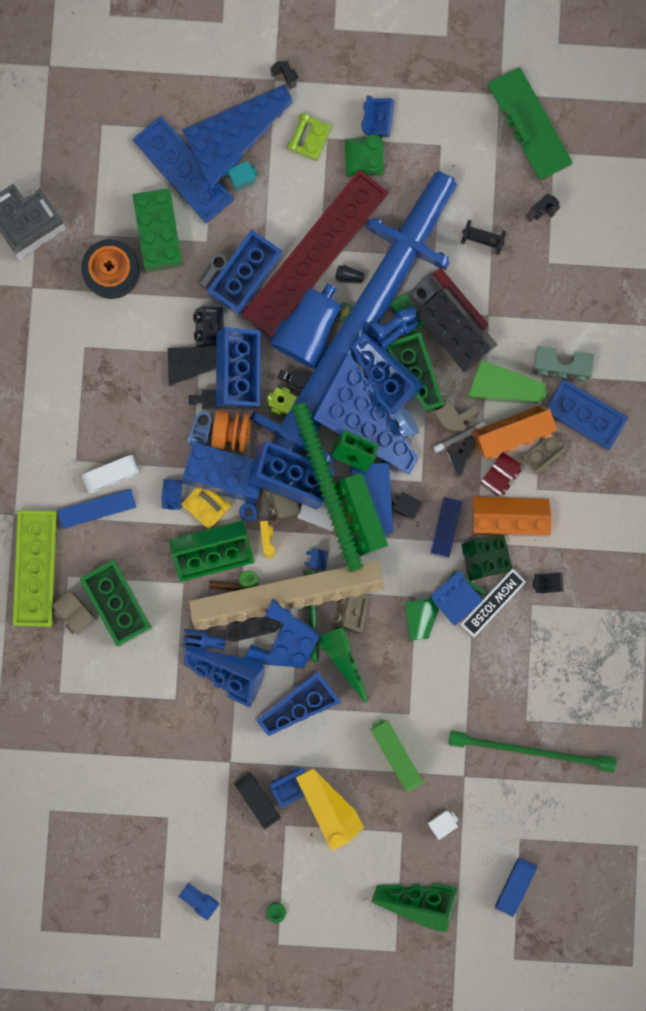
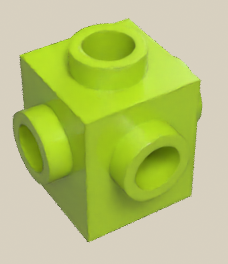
M276 387L275 391H271L268 395V407L271 408L270 411L278 416H281V414L287 416L297 397L292 395V391L287 388L281 387L279 389Z

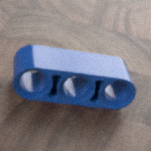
M521 857L517 858L496 902L495 909L511 917L516 914L535 874L537 865Z

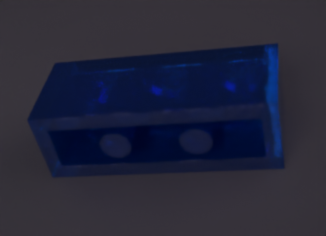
M447 497L442 498L429 555L445 559L450 557L462 501Z

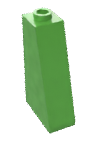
M481 360L467 398L471 400L537 405L540 400L544 401L547 390H545L546 384Z
M380 719L373 723L374 728L370 730L403 789L409 792L423 784L422 778L389 721Z

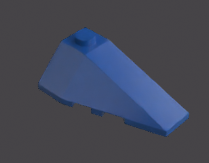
M363 333L351 346L360 366L368 377V382L376 393L378 401L391 414H394L411 401L423 388L424 385L406 367L366 333Z
M188 647L185 650L184 664L201 677L209 678L214 682V687L217 689L221 687L229 693L228 697L232 700L251 707L263 680L265 666L247 658Z

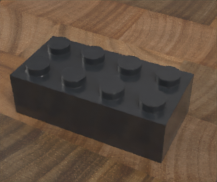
M450 287L442 289L416 313L417 317L463 372L473 368L498 346Z

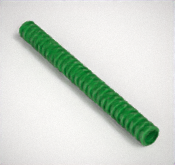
M300 403L293 406L291 410L294 411L293 416L296 417L297 428L301 430L299 433L302 434L303 445H306L305 451H308L307 457H310L311 468H314L315 480H318L317 485H320L319 491H322L323 503H326L325 508H328L327 514H330L329 520H332L333 532L336 531L335 537H338L337 543H340L341 555H344L343 560H346L347 572L362 569L364 565L360 562L362 559H359L358 547L354 545L356 541L352 539L354 536L351 535L352 530H349L348 518L344 516L346 513L343 512L344 507H341L340 495L336 493L338 490L335 489L336 484H333L334 478H331L332 472H329L330 466H327L328 461H325L326 455H323L322 443H319L320 438H317L318 432H315L314 420H311L312 415H309L308 403Z

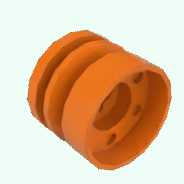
M217 409L213 427L212 447L225 450L227 442H231V450L235 452L236 444L239 443V452L244 453L250 438V413H244L243 421H240V412H237L234 420L230 419L229 410Z

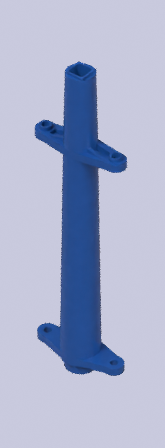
M439 170L435 172L399 229L383 225V222L377 218L368 219L365 224L366 229L392 245L293 406L304 402L308 403L309 415L313 416L345 354H352V358L357 364L358 360L351 346L363 333L372 337L366 330V324L370 321L380 323L416 258L422 259L443 270L448 268L450 264L449 257L442 252L437 253L433 251L425 242L457 187L455 178ZM290 409L281 425L259 413H252L250 420L275 436L272 444L299 455L301 452L308 454V451H305L306 445H303L304 440L301 439L302 434L299 433L301 430L297 428L298 423L295 422L296 417L293 416L294 411ZM316 421L313 423V426H316L315 432H318L321 424ZM324 450L323 455H326L325 461L327 460L328 464H332L335 458L331 457V454Z

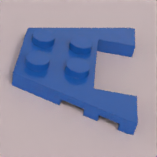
M272 598L265 616L283 624L270 651L250 644L244 658L264 665L304 668L316 645L319 633L301 619L298 620L291 614L290 610L284 609L278 604L277 600Z

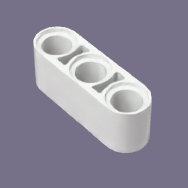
M129 455L83 474L82 479L88 494L132 478L140 474L134 456Z

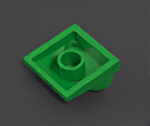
M369 135L362 138L344 139L346 177L354 176L359 169L368 176L384 174L382 137Z

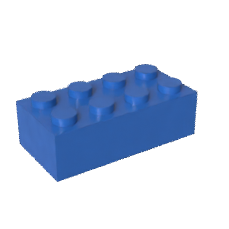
M251 229L207 290L208 296L240 317L283 257V251Z
M229 327L217 331L216 407L249 410L260 407L261 331Z
M268 441L263 442L257 447L247 482L313 509H318L326 504L323 503L324 497H321L322 491H319L320 485H317L318 480H315L316 474H313L314 468H311L312 463L309 462V458ZM330 467L329 472H332L331 478H333L335 469Z
M193 442L182 484L256 504L261 488L247 482L254 459Z

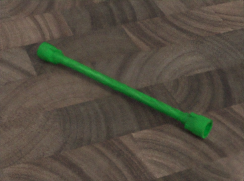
M451 730L448 745L464 748V745L469 746L472 744L492 749H504V751L509 750V752H521V754L526 753L551 759L575 761V763L580 762L587 765L592 764L593 767H598L600 771L614 773L616 767V757L600 755L599 758L595 757L592 759V757L587 758L585 756H575L550 750H538V748H526V746L521 747L519 745L504 744L484 739H472L471 736H466V732Z

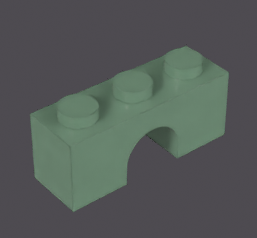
M537 346L535 349L532 372H537L539 376L552 374L556 375V378L559 379L572 377L575 378V381L586 382V380L592 377L594 354L575 352L572 357V363L562 365L556 359L557 349Z

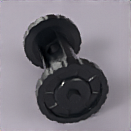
M468 220L465 229L462 230L463 236L460 244H465L466 240L496 248L495 254L499 255L502 246L505 244L506 231L503 230L500 235L472 227V220ZM494 238L496 239V242L493 243L490 241V239Z

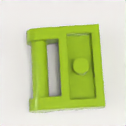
M300 113L299 123L291 142H288L286 148L318 161L332 125L311 118L307 114ZM305 125H311L303 147L298 146Z

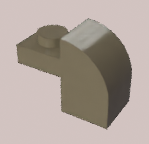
M449 403L434 412V417L442 429L449 433L459 434L467 429L464 424L465 422L468 425L477 419L476 416L479 411L474 406L459 415L452 403Z

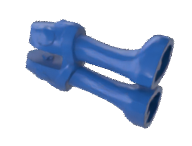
M409 307L399 310L391 321L383 325L370 321L366 324V330L376 343L387 350L395 339L401 335L409 334L419 324L418 319L415 318V308Z

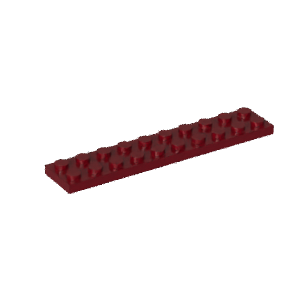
M359 169L244 310L242 316L272 339L280 322L287 319L298 307L308 288L312 289L387 197L389 192Z

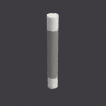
M483 421L433 446L435 453L472 436L471 431L484 427L486 424Z

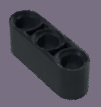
M266 616L232 624L226 629V637L232 642H238L275 633L280 629L281 622L277 621L278 625L275 629L267 627V621L272 618ZM252 623H256L259 626V630L255 634H251L248 631V626ZM232 628H238L240 631V635L236 639L231 638L229 635Z
M250 771L233 782L264 829H267L281 819Z

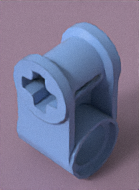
M202 411L196 415L187 445L190 446L195 442L208 446L213 425V419L209 413ZM202 416L209 418V423L205 426L199 424V419Z

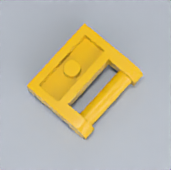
M196 488L181 504L207 529L213 528L233 506L229 501L226 502L219 494L201 488ZM202 491L221 507L218 512L199 495Z
M260 521L263 552L266 558L271 559L275 556V548L270 542V539L274 538L273 527L268 524V521Z

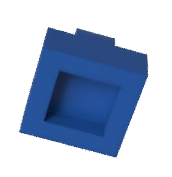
M312 548V551L306 552L307 555H311L310 562H305V565L309 566V568L326 570L328 551Z

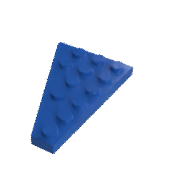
M285 85L182 130L211 189L216 187L215 184L219 179L228 174L229 170L243 157V153L249 147H252L256 140L261 138L270 128V124L276 118H279L283 111L293 103Z
M346 353L311 419L338 435L345 429L379 445L376 457L410 475L418 456L410 448L407 439L400 433L398 425L391 418L387 409L378 401L372 385H370L363 371L352 358V354Z

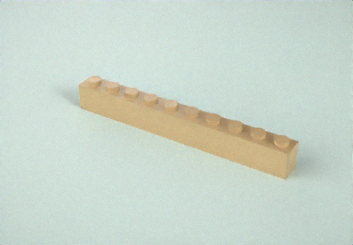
M379 560L361 563L364 567L353 572H347L348 567L191 600L189 603L192 622L196 630H205L217 625L224 626L231 622H242L254 617H264L272 598L277 600L278 604L284 609L291 610L301 609L310 605H320L328 601H339L342 598L351 596L357 597L369 592L376 593L385 589Z

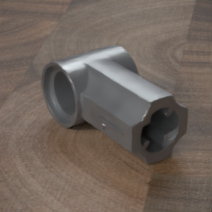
M215 254L211 257L210 263L197 280L201 287L206 290L209 289L227 264L226 257L223 254ZM223 260L224 265L217 268L215 267V262Z

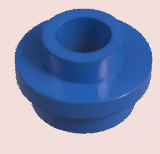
M244 503L239 509V515L242 520L251 522L257 518L258 509L253 503ZM247 509L252 510V514L250 516H247L245 514V511Z

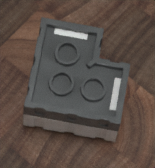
M14 183L0 192V233L19 260L24 258L26 254H30L39 248L43 243L54 238L58 233L66 230L62 219L41 189H38L34 194L29 195L25 199L19 193Z

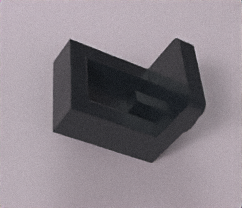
M278 61L270 68L272 77L282 73L289 89L297 87L296 80L298 75L295 69H291L288 61Z
M562 572L534 574L533 588L536 590V593L564 592Z

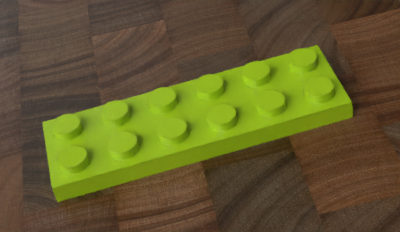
M18 510L13 626L53 627L52 605L54 603L56 511Z

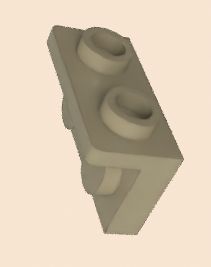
M552 435L541 441L522 458L536 475L540 472L544 474L552 468L550 464L554 460L558 463L566 456L564 452L568 449L566 446L563 447L557 438Z
M361 594L357 597L351 596L337 601V610L333 617V628L339 629L343 627L357 634L362 633L370 596Z

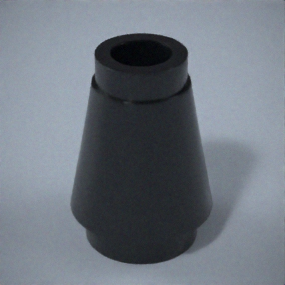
M344 264L343 266L338 265L335 280H338L339 283L362 284L363 272Z

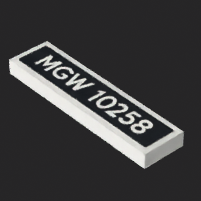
M512 569L464 619L460 626L474 638L518 592L526 581Z

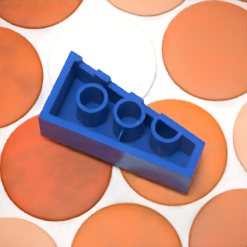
M315 670L257 716L255 720L265 733L270 736L342 702Z

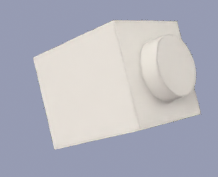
M446 809L427 821L437 839L440 840L458 828L456 822L459 820L453 811L449 813Z

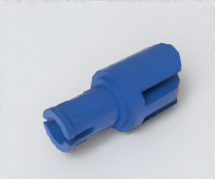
M184 628V633L190 635H184L183 641L190 643H182L183 648L188 647L205 651L207 647L224 650L225 637L209 636L206 631Z

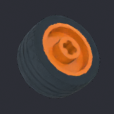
M105 239L94 243V245L88 248L82 259L81 271L86 285L93 293L102 298L117 299L130 293L136 286L140 267L135 253L129 246L118 240Z

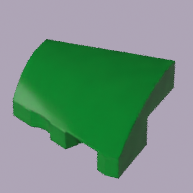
M431 599L405 602L409 641L429 639L439 608Z

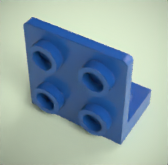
M460 570L429 596L453 625L460 622L483 601L463 578L464 575Z

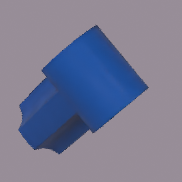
M189 882L178 896L193 907L194 911L205 920H209L220 905L214 898L202 893Z

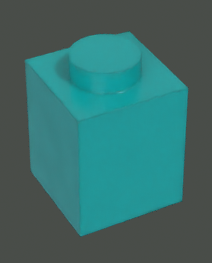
M248 161L231 168L228 172L236 192L256 183V176L258 175L254 165L250 166Z

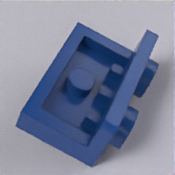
M367 95L363 106L364 119L361 122L362 131L367 136L390 137L394 100L392 98L374 99L371 95Z
M297 767L289 772L290 775L285 778L282 776L272 780L273 784L269 785L281 809L305 797L296 779V776L306 772L304 768L300 769V767Z

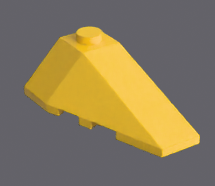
M314 768L296 776L331 851L349 843L364 828L356 810Z

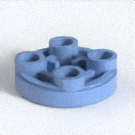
M405 405L394 414L389 412L391 418L394 421L397 420L400 425L398 429L404 437L407 435L414 437L419 433L417 423Z

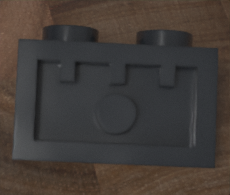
M546 194L529 210L525 217L531 222L534 218L536 220L540 219L546 212L552 218L561 208L559 206L560 203L553 195Z
M201 306L195 309L193 314L196 347L203 345L217 346V331L224 328L223 307Z

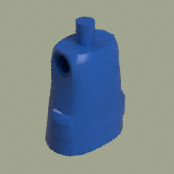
M328 283L325 285L322 293L308 288L298 307L287 319L280 322L269 344L293 360L315 370L328 348L327 340L332 324L342 308L341 305L331 299L336 288Z

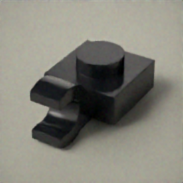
M280 370L277 379L290 383L288 386L289 390L301 393L311 376L296 370L293 375Z
M202 389V395H189V405L202 404V410L221 409V407H216V389Z

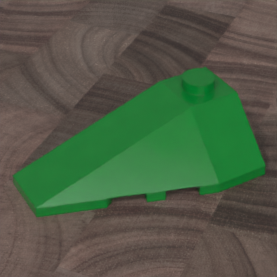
M343 627L321 635V640L318 641L321 651H326V654L363 702H368Z
M439 883L420 887V884H413V887L377 885L372 897V903L426 928L448 933L454 911L457 887Z

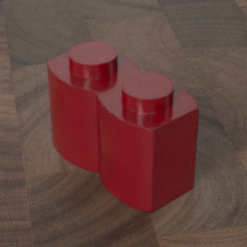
M502 452L482 479L480 485L497 497L500 494L505 495L510 488L509 481L512 478L515 480L520 474L521 470L519 467L521 464Z

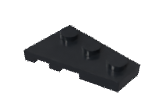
M216 346L168 348L169 387L200 374L216 370Z

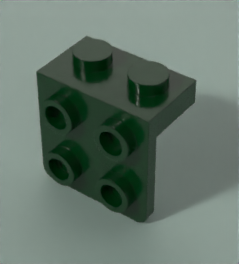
M504 535L475 539L461 544L470 581L508 573L512 570Z

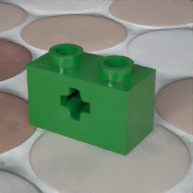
M344 429L334 443L331 457L366 472L376 458L379 445Z

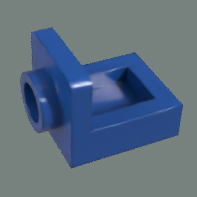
M163 479L162 509L181 510L182 480Z

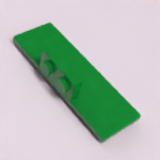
M521 67L488 82V87L504 115L507 126L512 129L515 141L520 144L538 179L541 181L571 166L573 162Z

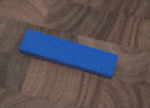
M129 489L57 510L62 529H66L137 507L132 490Z

